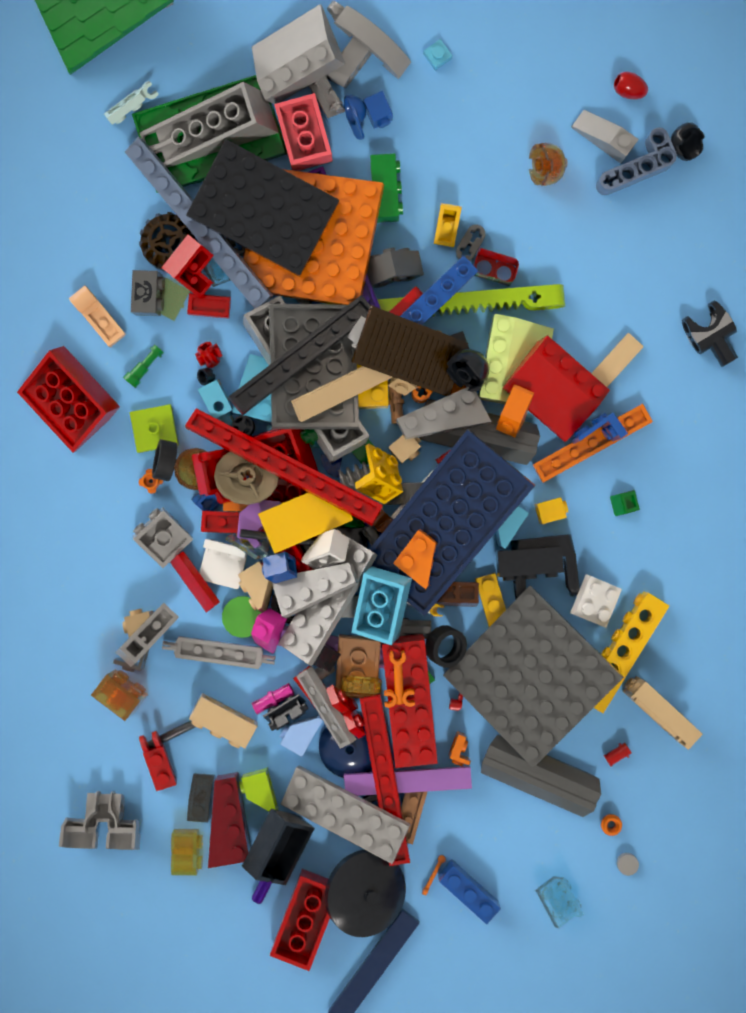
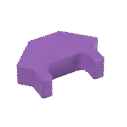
M263 500L260 503L248 505L239 513L237 538L247 539L254 548H259L262 543L258 539L239 537L240 529L260 531L263 529L258 513L277 506L282 502Z

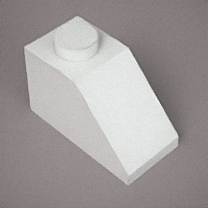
M335 529L322 533L304 554L301 562L314 569L325 568L344 562L350 538Z

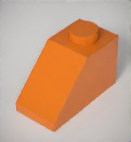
M514 384L500 415L496 430L515 438L525 421L534 392Z

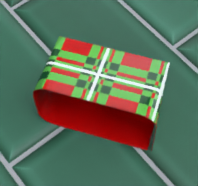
M483 248L480 249V252L478 250L474 267L477 269L478 263L486 260L491 264L492 268L490 273L486 275L477 272L474 276L510 286L516 277L519 261L516 258ZM502 266H506L511 270V277L506 281L497 277V270Z

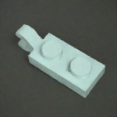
M147 81L140 89L133 91L105 112L104 115L112 125L114 123L119 124L131 110L134 112L141 108L145 98L154 99L159 93L156 90L148 93L147 89L152 83Z

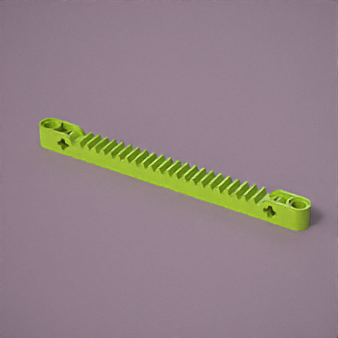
M553 284L459 292L452 296L438 311L443 316L445 310H447L449 315L452 314L453 310L459 315L461 309L464 310L465 314H468L470 308H472L474 313L480 308L483 313L486 307L489 308L490 312H493L495 306L498 311H501L503 306H505L506 310H509L512 305L517 310L520 304L530 311L565 307L564 285ZM531 295H534V298H538L535 303H533L532 299H529ZM404 297L377 300L380 308L389 312Z

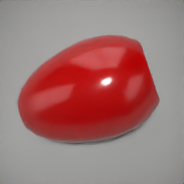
M633 72L620 73L614 82L615 92L623 98L641 99L648 93L646 82Z

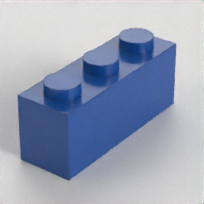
M451 859L438 874L439 882L486 925L500 911L499 901L454 860Z

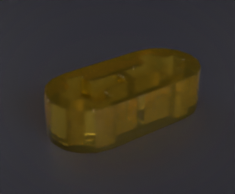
M350 675L342 677L341 689L343 691L367 694L381 692L382 680L379 678Z

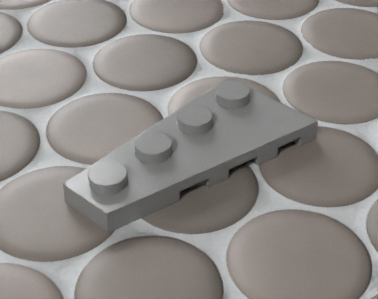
M467 387L399 417L396 422L406 440L438 432L472 428L476 425L491 424V420L477 392L467 391L469 389Z
M351 563L297 573V578L276 584L272 582L281 615L284 618H288L359 584L353 564Z

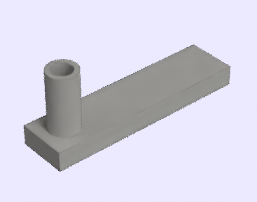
M311 666L296 677L341 749L357 739L348 731L342 714L331 705L326 688L321 682L322 679L332 674L335 668L333 667L331 672H328L319 667L314 669Z

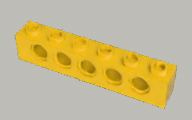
M643 591L642 594L639 593L633 602L635 606L632 611H628L622 620L624 624L620 630L617 629L612 635L611 640L613 641L609 648L605 647L601 653L609 663H614L615 668L624 676L594 707L601 713L605 712L669 608L668 604L648 592ZM647 610V619L641 621L639 617L640 612ZM635 627L637 635L634 638H629V630ZM624 645L626 653L623 656H618V648Z

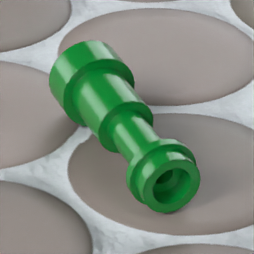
M155 344L150 347L152 351L141 363L138 362L131 372L128 371L123 376L134 388L141 383V378L149 370L147 368L158 356L161 358L164 353Z

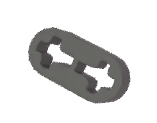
M472 225L469 227L457 247V260L462 257L460 250H465L467 245L471 247L469 249L470 256L466 255L465 257L469 261L474 258L485 238V230L482 226ZM476 230L479 231L481 238L477 237L474 242H471L472 233L470 232L475 233Z

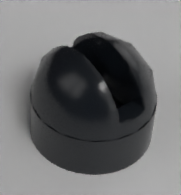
M203 368L198 370L197 379L201 385H207L215 380L216 376L213 374L212 369Z

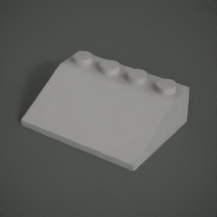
M321 4L252 46L257 82L265 101L273 104L282 102L345 64Z

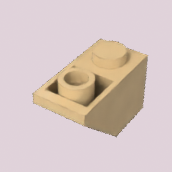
M257 562L238 574L241 580L239 585L251 597L249 603L252 608L263 613L268 609L273 585L271 581L264 578L262 563Z

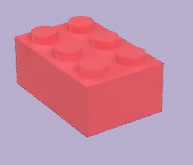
M315 93L274 104L293 171H300L333 162Z

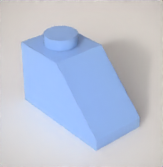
M317 715L292 722L290 727L285 726L279 736L282 738L280 745L302 757L323 721L321 716Z

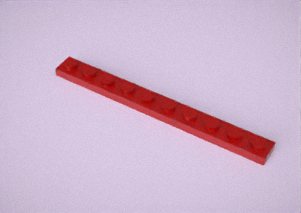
M197 408L185 424L186 429L373 526L383 508V505Z

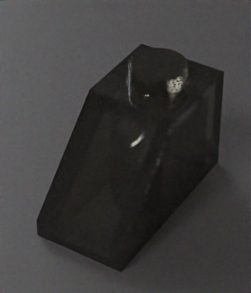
M193 774L188 799L187 821L208 823L210 820L215 775Z

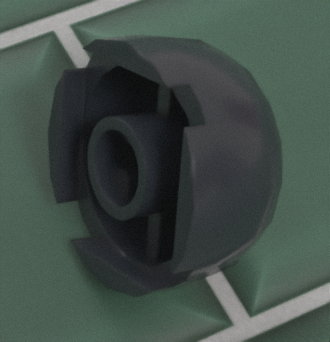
M472 349L458 351L446 364L449 367L446 371L451 380L461 388L463 385L469 387L467 391L474 392L481 389L489 376L490 368L486 358L481 352Z

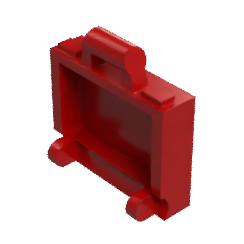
M221 449L193 454L192 460L199 494H205V496L215 494L220 504L232 502L225 498L217 489L214 478L216 465L230 451Z

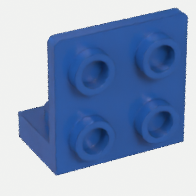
M603 413L591 421L593 424L591 427L586 425L575 432V438L571 441L573 444L577 443L601 426L603 427L601 430L603 435L608 440L611 439L612 442L623 438L628 433L614 413L609 415Z

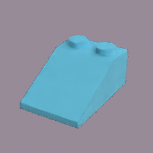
M250 354L239 388L269 366L264 357ZM271 394L243 416L271 424ZM234 406L232 413L241 416L242 414Z

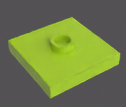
M171 404L129 412L137 453L156 450L160 439L176 442L177 446H179Z

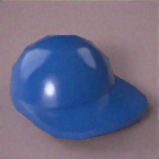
M346 95L344 97L346 118L354 136L362 140L364 139V133L360 124L366 117L365 104L355 95Z

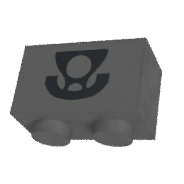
M132 270L131 313L136 316H161V311L164 310L162 290L165 289V278L158 271Z

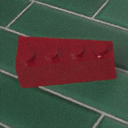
M238 772L218 775L214 781L208 868L243 863L251 849Z

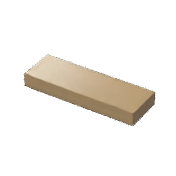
M627 333L591 374L608 387L644 346L630 333Z

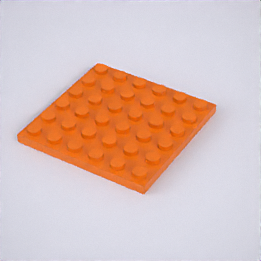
M283 169L339 199V204L300 277L247 248L245 249L243 260L272 295L335 305H349L363 294L384 184L382 182Z

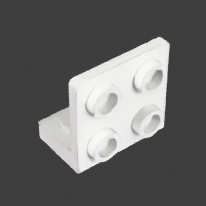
M205 539L203 547L206 549L199 572L206 582L238 589L240 586L239 582L241 581L238 574L244 570L249 549L212 539Z

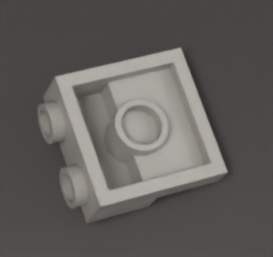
M163 507L160 510L158 508L153 510L148 516L150 520L145 525L140 523L133 530L135 533L133 540L162 568L193 540V537Z

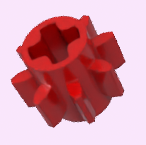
M204 342L197 348L198 352L195 353L200 366L206 365L207 368L217 366L220 363L219 357L223 356L217 343L212 345L211 342Z

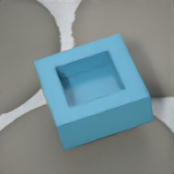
M441 39L423 51V55L435 71L452 59V54Z

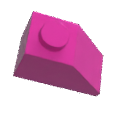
M271 608L258 615L251 632L255 644L272 654L275 653L287 618L282 617L281 614Z

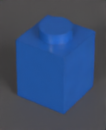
M383 91L363 99L366 113L373 129L377 127L384 128L391 123L393 113Z
M282 552L263 558L262 573L264 578L275 584L297 578L295 557L287 552Z

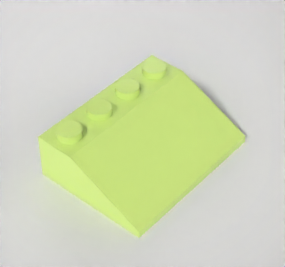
M494 314L485 355L490 370L487 381L479 389L478 396L480 400L506 404L510 394L502 387L537 341L547 335L552 339L554 329L516 317Z

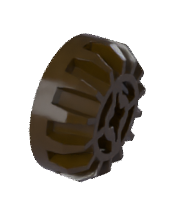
M172 212L162 215L160 213L155 214L156 217L152 220L148 219L145 222L146 226L140 231L141 239L139 246L143 256L152 266L163 271L165 270L161 267L187 235H190L197 241L196 237L181 219ZM163 225L174 226L177 231L172 232L171 230L164 229ZM160 227L161 231L158 233L157 238L152 240L154 231ZM166 238H170V244L166 245Z

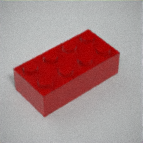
M305 869L301 870L270 952L271 957L310 971L330 919L325 906V889L328 878Z

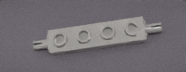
M179 636L176 642L163 641L162 650L174 651L175 658L259 669L262 663L274 665L276 656L263 655L262 647Z

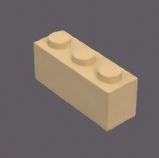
M204 693L201 694L189 717L194 726L200 729L203 727L210 730V734L219 739L221 737L229 740L228 743L236 748H240V746L246 748L258 727L257 721Z

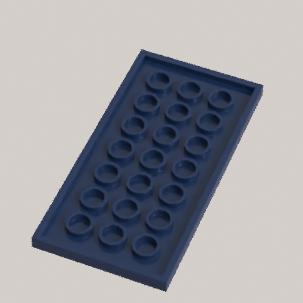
M467 429L369 550L378 555L372 566L409 577L393 564L419 529L434 539L437 545L433 557L434 561L430 573L429 586L425 589L412 579L407 599L408 603L425 616L536 485Z

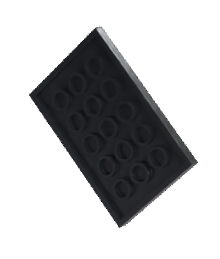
M225 139L186 216L300 277L338 206L339 199Z

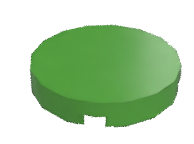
M238 596L230 600L223 609L222 623L225 629L233 636L239 638L252 636L251 632L256 617L262 612L252 608L249 603L251 597Z

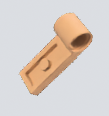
M85 285L69 298L75 308L86 318L110 348L126 335Z

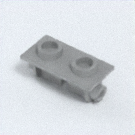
M327 75L309 85L327 118L345 112L342 106L343 102L339 100L331 88Z

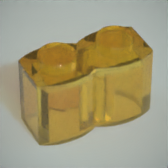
M199 829L173 830L171 835V875H197L199 869H202L203 856H199V848L203 847V835L199 834Z

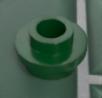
M301 429L300 436L305 444L309 443L311 446L315 445V442L318 440L316 431L314 429Z

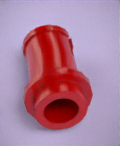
M619 743L617 748L603 756L612 767L625 757L629 758L632 752L626 743Z

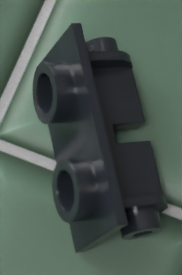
M300 694L287 698L283 704L269 709L268 713L263 715V718L269 722L268 725L272 731L275 729L278 731L290 723L286 716L290 715L294 721L305 714L309 708L305 703V699Z

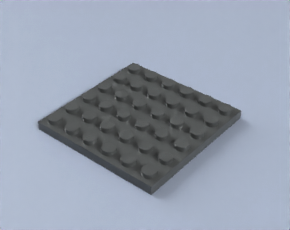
M529 586L466 651L463 659L457 665L450 667L443 675L532 768L624 678L532 586Z

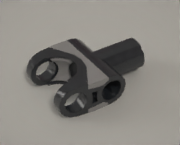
M713 300L708 303L711 323L708 327L699 326L689 316L682 319V326L694 350L698 354H702L711 349L720 366L723 367L738 358L727 339L737 332V328L726 310L717 301Z

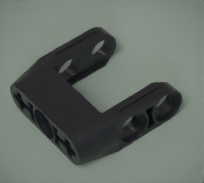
M571 534L511 541V550L562 547L566 588L570 596H577L580 588L576 553ZM524 575L516 576V580H513L515 600L527 589Z

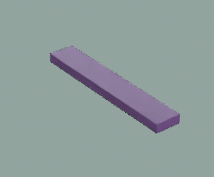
M470 766L395 771L398 793L472 789ZM373 772L344 774L345 790L356 796L377 795Z

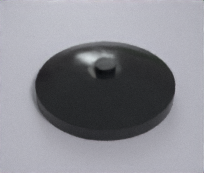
M367 850L356 851L345 857L332 871L325 889V906L332 922L344 933L354 937H369L384 931L397 918L404 904L406 884L403 872L399 865L389 866V862Z

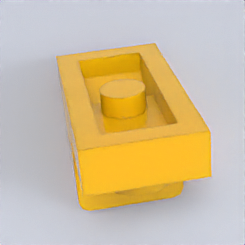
M441 203L434 244L454 247L462 206Z

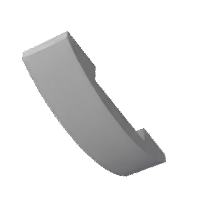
M346 6L334 22L349 37L353 36L384 63L382 66L397 79L402 76L410 65V59L389 36L351 7Z

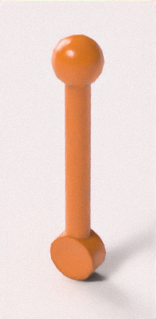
M444 855L438 857V863L426 886L423 888L422 894L425 896L441 864L446 861Z

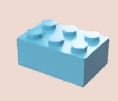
M373 566L364 572L351 633L392 645L400 635L412 578Z

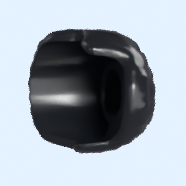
M687 122L679 126L671 135V142L677 157L683 161H690L698 157L703 151L705 135L693 122Z

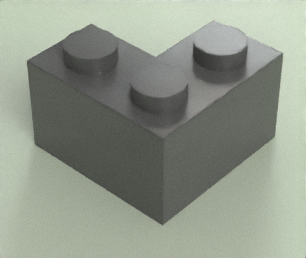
M388 248L383 250L381 255L370 256L367 276L372 288H381L396 281H411L424 275L419 251H412L409 248L399 250Z

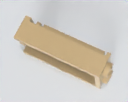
M636 676L635 678H630L625 683L623 692L686 749L689 750L703 735L646 681Z

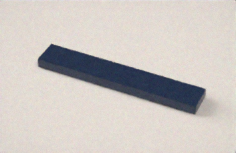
M402 908L397 918L389 926L329 1008L328 1013H354L419 925L418 919Z

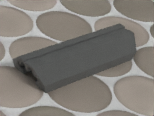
M428 399L424 406L429 405L437 400ZM487 413L491 424L476 425L466 429L460 428L450 432L433 433L432 435L419 437V439L453 448L466 430L469 429L506 461L527 465L536 455L540 433L537 424L524 421L517 436L514 438L496 430L500 415Z
M497 734L489 745L482 762V774L581 817L594 812L597 801L601 796L600 779L595 775L548 755L532 768L500 734Z

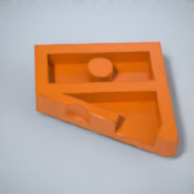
M419 529L393 564L426 589L430 583L429 578L433 567V557L437 542Z

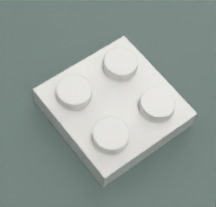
M586 574L570 613L607 628L622 589Z

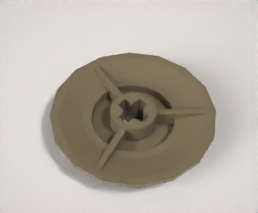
M232 452L227 453L216 465L214 475L217 489L225 498L234 503L245 505L260 503L271 496L277 487L279 478ZM246 476H250L247 480H243Z

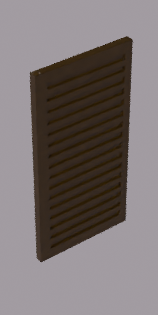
M370 306L351 362L449 396L454 382L447 374L446 370L449 367L446 364L454 354L466 349L468 343L375 306Z

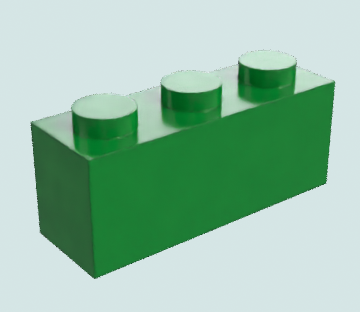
M395 153L370 155L371 180L384 184L377 223L399 221V215H403V203L398 202V194H402L401 181H397V173H400V160H396Z

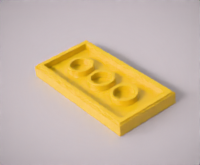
M308 492L258 513L274 553L353 520L352 515Z

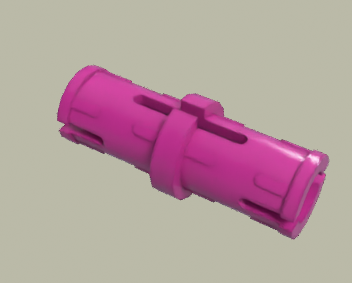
M287 683L275 691L267 692V695L251 704L258 715L272 706H278L280 702L295 694L291 685Z

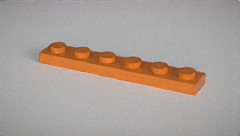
M643 404L617 417L628 433L626 436L653 422ZM601 426L581 441L574 444L573 442L532 464L541 482L544 483L619 440L613 442L611 439L608 440L601 431L603 427Z

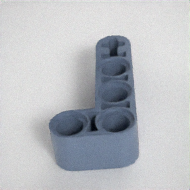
M660 127L653 129L645 141L648 154L604 172L596 183L597 191L601 195H609L667 171L677 158L667 131ZM652 137H658L661 143H655ZM661 156H666L669 159V163L663 162ZM641 164H647L650 167V171H645ZM622 172H628L631 179L624 178ZM604 181H606V183L613 181L610 186L609 184L603 183Z

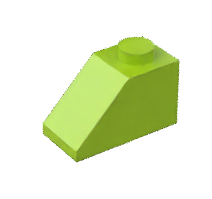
M268 767L243 774L242 781H239L242 794L245 793L249 801L267 811L271 809L278 810L279 807Z

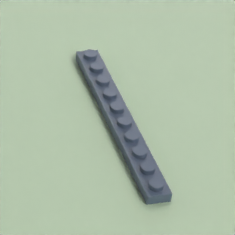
M137 137L125 151L127 156L201 245L214 255L212 258L254 309L267 303L273 297L272 293L227 239L186 216L194 200L143 138Z

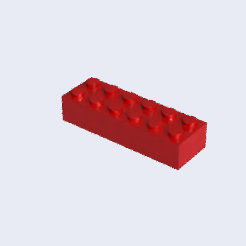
M424 635L399 636L392 645L382 643L387 690L390 689L395 692L394 664L390 661L389 653L393 651L394 658L400 659L402 656L401 651L404 650L406 660L402 664L403 692L406 689H414V695H408L406 699L414 700L415 705L408 707L405 704H395L389 708L395 768L438 764ZM388 696V701H391L393 698Z

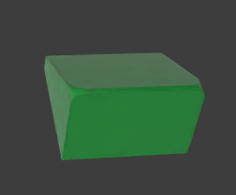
M635 490L610 496L615 516L640 510Z

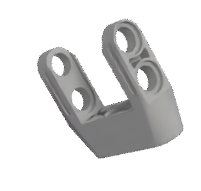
M332 1L327 10L332 15L333 20L336 21L344 7L338 2ZM354 37L341 53L345 64L327 74L328 80L344 88L352 82L372 55Z

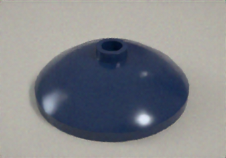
M326 726L319 741V754L325 767L333 774L344 778V774L370 772L372 766L366 735L359 739L356 737L357 740L340 749ZM348 746H352L354 748V751L352 753H348L346 751V748Z

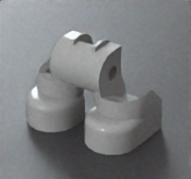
M100 791L87 793L85 819L65 818L61 826L59 847L97 849L98 823L107 822L106 849L140 850V824L137 819L123 820L125 806L123 794H116L115 791H112L110 794H101Z

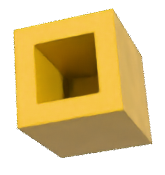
M561 497L534 504L539 524L567 518L568 506L565 500L562 501Z

